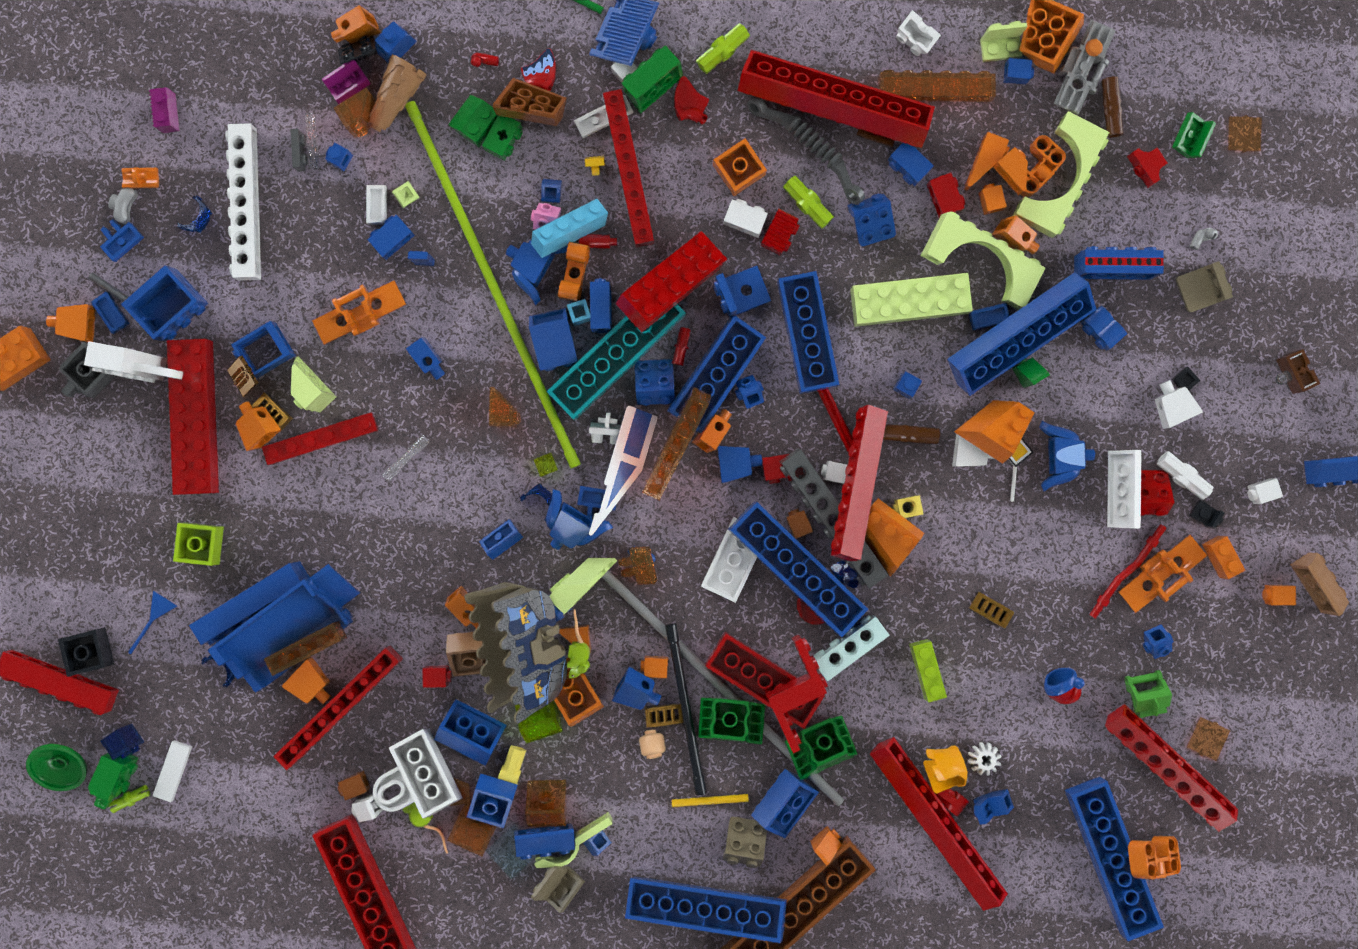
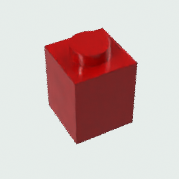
M425 666L422 668L423 688L447 687L449 682H452V671L449 670V666Z

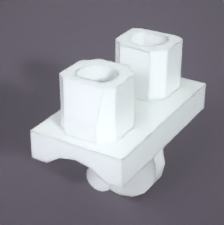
M606 413V418L598 417V423L591 422L589 433H591L593 443H602L603 435H610V444H616L621 425H617L618 419L610 418L611 413Z

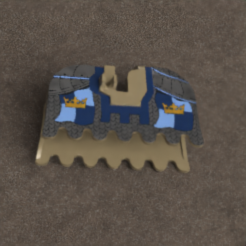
M503 582L479 591L467 593L464 598L466 603L475 605L474 610L469 614V620L479 624L478 628L473 632V639L482 641V646L478 648L476 655L480 659H486V663L480 669V674L484 677L489 676L490 680L485 684L484 692L488 695L493 694V699L488 703L487 710L489 713H493L509 702L515 705L519 704L520 708L514 714V722L519 724L531 714L552 702L559 695L567 676V662L564 646L560 644L558 639L554 640L553 637L560 633L559 625L556 623L555 608L550 596L541 590Z

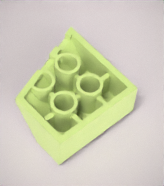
M297 356L292 365L291 395L295 398L293 402L300 409L304 408L312 412H321L336 396L303 360Z
M615 558L586 559L571 575L567 573L550 589L552 592L550 598L553 604L563 614L567 613L617 560Z

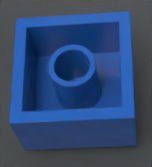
M480 773L467 818L504 828L517 784Z

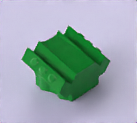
M701 698L698 738L762 744L765 704L720 698Z
M837 716L832 719L828 718L800 731L798 736L801 744H798L800 748L798 752L793 753L788 741H785L800 780L807 779L824 769L857 755L843 716Z

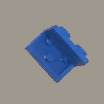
M874 194L871 198L863 200L859 205H848L849 213L855 221L858 242L861 246L895 237L896 230L891 202L884 194Z
M671 359L643 360L635 363L637 405H666L674 401V374Z

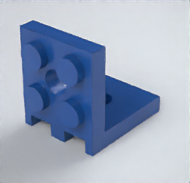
M758 266L726 278L723 273L715 277V282H713L716 296L720 295V306L723 314L727 313L728 319L731 316L739 315L771 302ZM745 285L752 289V293L748 296L741 293V288Z

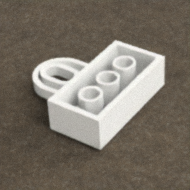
M88 341L84 365L92 367V371L155 383V379L163 381L164 377L182 380L183 376L182 371L166 368L167 358L128 348Z
M422 729L389 747L398 767L381 775L373 788L374 800L381 809L394 812L415 802L422 818L430 817L463 798L430 729ZM398 784L401 787L400 794L390 800H386L383 795L384 791Z

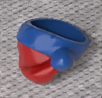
M1071 668L1053 670L1047 674L1044 681L1046 694L1052 700L1064 705L1072 704L1079 700L1082 694L1081 688L1085 685L1084 680L1077 678L1076 671Z

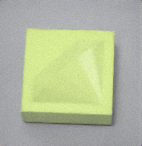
M409 181L392 191L402 208L419 199L418 194Z

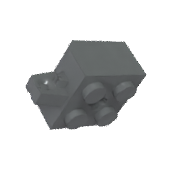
M83 342L60 365L59 370L68 378V384L61 391L66 397H73L77 392H82L86 397L95 398L116 377L115 375L92 371V367L84 365L88 346L87 342Z

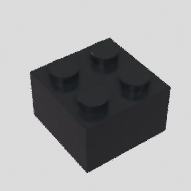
M105 627L58 639L67 677L114 665Z

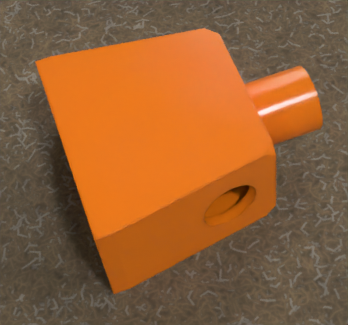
M359 5L336 19L338 29L331 32V36L336 43L345 39L352 44L357 42L362 36H375L381 32L374 15Z
M1016 215L1002 219L992 233L996 239L1007 242L1009 244L1008 247L1021 251L1027 250L1032 255L1040 247L1034 241L1037 233Z
M88 304L58 307L56 316H47L46 325L48 327H55L56 335L93 342L96 310Z
M249 401L239 406L243 415L236 421V426L246 451L262 448L281 431L265 407L253 408Z
M722 409L718 415L715 414L703 432L696 435L692 443L706 453L716 450L731 427L727 421L732 414L725 409Z
M460 586L447 597L445 606L465 627L471 623L477 629L479 626L478 622H471L469 620L470 613L465 612L466 610L472 612L475 605L466 603L464 596L467 594V591Z
M312 657L307 659L282 685L284 689L307 704L316 698L324 705L332 697L324 690L330 683V680Z

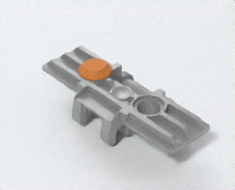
M1090 20L1079 47H1072L1068 50L1066 54L1068 59L1057 74L1058 76L1066 75L1055 99V105L1078 115L1087 94H1096L1098 82L1105 67L1109 64V61L1104 57L1116 30ZM1095 63L1098 66L1091 82L1087 81V75L1092 64ZM1072 82L1076 83L1079 86V89H1075L1072 85Z

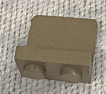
M1220 261L1176 278L1177 286L1188 312L1191 313L1233 297L1232 287L1226 280V271L1223 265L1220 264Z
M731 817L722 860L732 865L741 863L746 864L749 868L760 867L764 860L767 830L756 820Z
M553 866L545 872V878L542 882L535 886L531 898L534 901L546 900L559 913H563L585 881L569 866Z

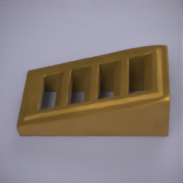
M264 392L252 407L257 408L266 399L268 402L263 407L267 409L270 405L273 406L268 411L270 415L275 410L277 411L272 418L276 420L280 415L282 416L277 422L282 431L293 418Z
M980 592L977 593L969 607L1004 629L1014 615L1012 610ZM983 598L985 601L979 610L977 607ZM991 603L992 605L986 614L984 611L988 604ZM996 607H998L999 609L993 618L991 615ZM1003 611H1005L1006 613L1003 616L1001 622L998 621Z
M680 703L645 706L647 728L684 723ZM678 708L679 719H675L674 709ZM663 710L664 720H660L659 711ZM667 710H671V720L667 719ZM655 711L656 721H652L651 712Z

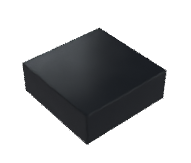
M1188 366L1172 378V381L1179 388L1186 387L1188 391L1201 381Z

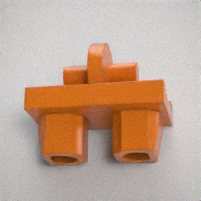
M122 168V188H159L158 168Z

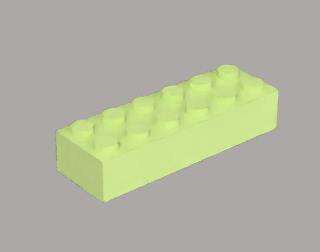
M968 273L854 285L850 289L855 327L965 315L973 311Z

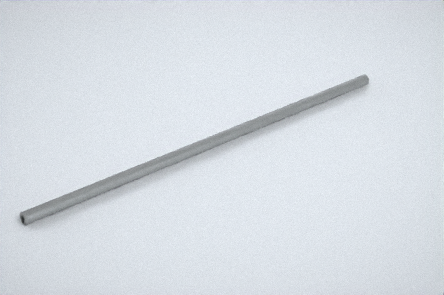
M608 570L602 578L667 640L665 625ZM679 639L681 655L727 699L742 701L712 670L705 667V664ZM764 722L763 734L792 761L785 741ZM819 774L808 777L837 806L843 803L844 799Z

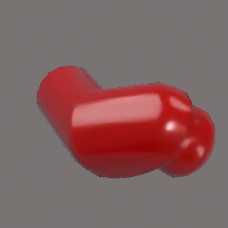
M477 52L471 56V64L475 67H479L481 63L498 66L499 56Z

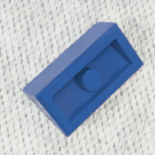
M508 519L481 539L479 543L486 554L494 560L521 540L523 536L513 522Z

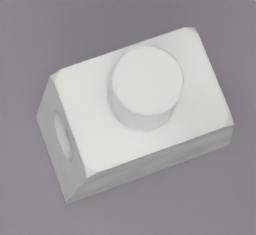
M1171 380L1160 384L1164 395L1156 398L1155 403L1163 429L1171 428L1203 413L1186 387L1174 389Z
M956 434L952 467L987 465L988 458L994 459Z

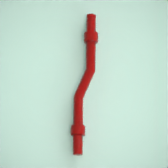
M1160 524L1153 535L1148 537L1145 541L1146 545L1135 561L1120 572L1104 594L1100 595L1096 600L1097 604L1090 612V616L1096 619L1102 609L1108 606L1110 603L1109 599L1120 583L1137 570L1151 550L1157 547L1159 544L1158 540L1167 529L1165 526Z

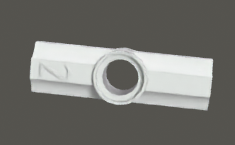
M1169 451L1165 452L1158 459L1157 465L1172 476V480L1183 488H1187L1199 499L1204 500L1212 493L1214 487L1200 477L1194 467L1183 463Z

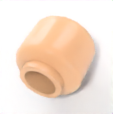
M656 730L645 731V735L639 738L641 754L647 756V759L662 757V753L666 750L663 734L656 733Z

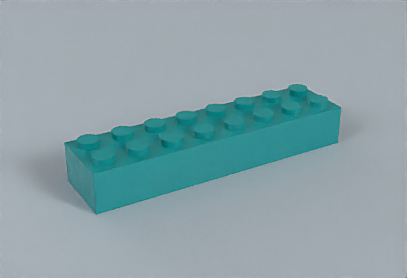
M677 304L643 332L625 316L548 389L547 393L575 421L686 316V313Z

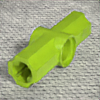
M737 24L725 36L718 37L710 46L711 48L696 60V63L704 73L708 74L720 62L728 60L735 53L736 49L750 37V34L742 24Z
M791 177L783 186L784 190L796 201L797 207L805 215H809L821 229L834 218L821 203L818 195L813 190L808 189L798 177Z

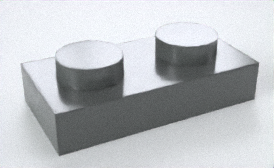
M298 128L290 129L292 166L298 172L305 171V165L308 164L307 155L304 153V146L307 145L306 136Z

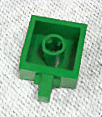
M120 749L101 756L88 786L90 794L96 796L94 803L96 807L104 810L107 809L115 797L128 790L130 776L138 768V764H136L138 757Z

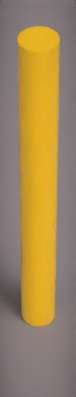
M748 794L672 799V807L749 802Z

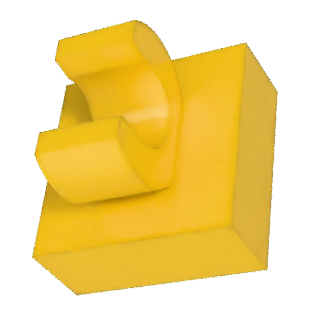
M604 156L585 157V167H591L592 176L600 175L599 166L605 165Z

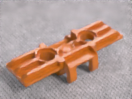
M395 280L369 293L364 284H362L359 289L338 299H332L336 309L312 320L325 345L351 332L354 336H357L379 325L378 319L382 318V316L407 304ZM364 295L365 300L361 302L360 306L352 310H344L341 307ZM380 299L382 302L381 307L377 310L373 309V300ZM340 316L345 317L347 322L345 326L338 325L337 320Z
M1188 535L1168 552L1162 549L1141 565L1140 569L1142 572L1119 590L1118 593L1134 613L1138 612L1158 595L1164 602H1167L1171 595L1186 583L1193 581L1188 571L1207 555L1194 538ZM1176 556H1179L1182 560V564L1179 567L1173 561ZM1172 574L1182 576L1165 591L1162 590L1161 587L1165 584L1163 581ZM1146 580L1152 583V588L1149 591L1143 589V583Z

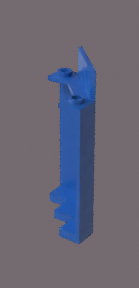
M327 564L310 578L300 581L209 648L208 652L218 666L226 664L237 680L244 677L256 693L353 623L351 619L352 614L342 606L359 595L360 592Z

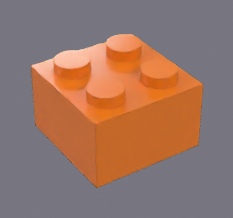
M746 138L713 159V167L733 196H736L764 177L767 169Z

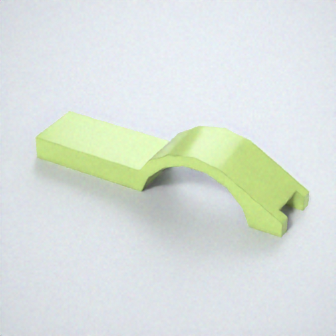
M609 812L575 832V850H571V853L562 857H540L539 855L535 857L536 862L534 865L536 868L562 867L569 864L576 857L581 843L613 824Z

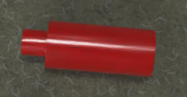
M588 234L579 239V244L588 245L590 248L610 249V246H617V238H610V235Z

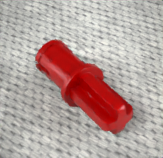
M681 327L679 330L677 343L674 344L675 352L672 361L674 365H684L686 350H689V347H687L691 333L689 328Z

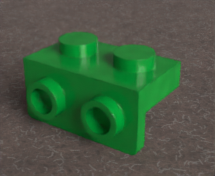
M1194 112L1187 113L1172 148L1186 158H1200L1205 151L1216 123L1214 121L1205 122Z

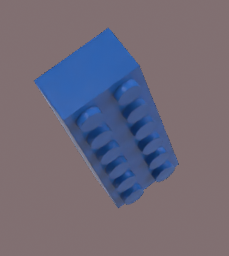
M817 271L778 278L777 286L799 394L837 387L840 384Z
M731 316L667 412L696 432L702 433L766 337L737 316Z
M300 561L289 563L193 622L189 627L200 645L208 643L210 646L218 643L226 635L233 632L303 579L310 577Z

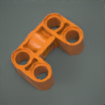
M1046 135L1038 136L1030 145L1031 154L1039 162L1031 171L1027 170V183L1032 185L1033 190L1025 189L1020 194L1023 197L1028 198L1035 194L1055 174V171L1066 159L1065 152ZM1037 143H1042L1044 150L1039 149ZM1051 155L1058 158V163L1052 161Z
M568 243L566 272L558 290V297L560 299L572 302L580 301L586 265L590 255V247L588 245ZM573 269L580 270L578 278L570 277V272Z
M1154 836L1151 841L1132 840L1129 842L1130 869L1134 878L1160 879L1180 872L1179 846L1174 836Z

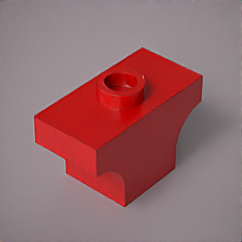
M1158 147L1150 152H1144L1138 148L1127 156L1134 167V173L1141 177L1147 188L1161 180L1159 171L1168 164Z

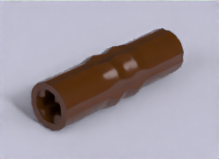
M1116 76L1102 79L1106 131L1109 132L1107 138H1114L1124 135L1119 78Z
M886 424L883 440L938 444L940 429Z

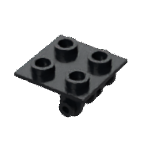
M373 35L362 36L357 42L343 44L338 49L341 65L351 60L357 62L358 59L361 61V56L366 59L365 55L370 57L377 54Z

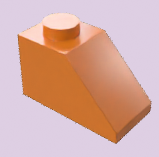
M1014 147L993 168L1019 196L1026 189L1028 161L1025 159V154L1020 149L1017 150Z
M828 826L810 840L814 852L826 866L842 846L839 840L841 838L839 833L834 828L831 830Z

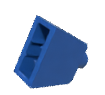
M394 21L384 28L382 33L375 39L377 53L388 64L392 54L401 58L417 42L403 27Z
M421 337L406 348L425 374L430 372L435 380L445 374L439 366L442 360L425 337ZM426 357H430V358H431V360H432V364H431V365H428V364L426 363V361H425V358H426Z
M717 447L721 483L752 475L751 467L762 466L761 454L750 456L749 448Z
M628 667L616 686L612 701L641 710L647 702L657 706L661 695L653 692L654 680Z

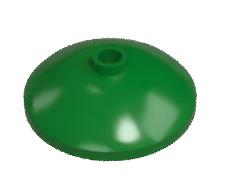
M41 745L32 750L26 760V770L31 779L49 790L69 791L75 789L83 783L87 776V764L83 757L72 748L64 745Z

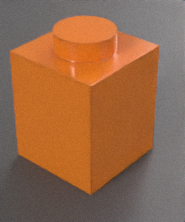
M994 183L985 185L978 193L984 215L1003 211L1007 207L1001 185L995 186Z
M1265 585V589L1262 592L1263 600L1268 605H1296V586Z
M645 656V660H641L640 672H644V675L650 678H667L668 657Z

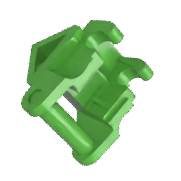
M1160 670L1135 677L1125 676L1126 690L1131 693L1134 711L1139 718L1167 713L1166 707L1170 706L1172 693L1165 679H1163ZM1155 680L1157 684L1152 689L1138 691L1134 686L1135 684Z

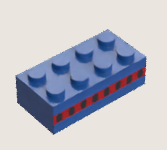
M1096 246L1086 247L1085 250L1080 251L1079 254L1074 256V272L1083 279L1151 280L1164 272V250H1157L1156 247H1146L1144 250H1137V247H1126L1125 250H1118V247H1106V250H1098Z

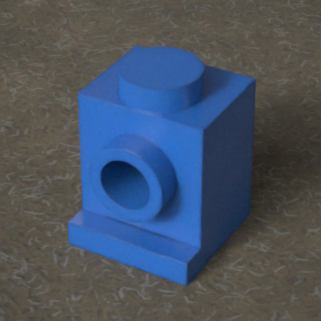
M334 142L333 146L328 148L325 159L327 163L344 172L353 154L348 149Z

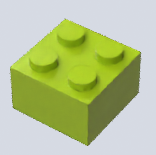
M187 522L177 523L173 562L209 566L220 565L224 527Z

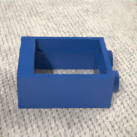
M602 278L594 279V282H590V328L593 333H609L612 330L610 282H606V279Z
M273 321L267 322L231 344L234 349L232 352L235 358H240L246 368L244 370L242 367L243 371H246L251 378L255 379L260 378L296 356L277 323ZM269 333L282 355L257 370L244 348Z

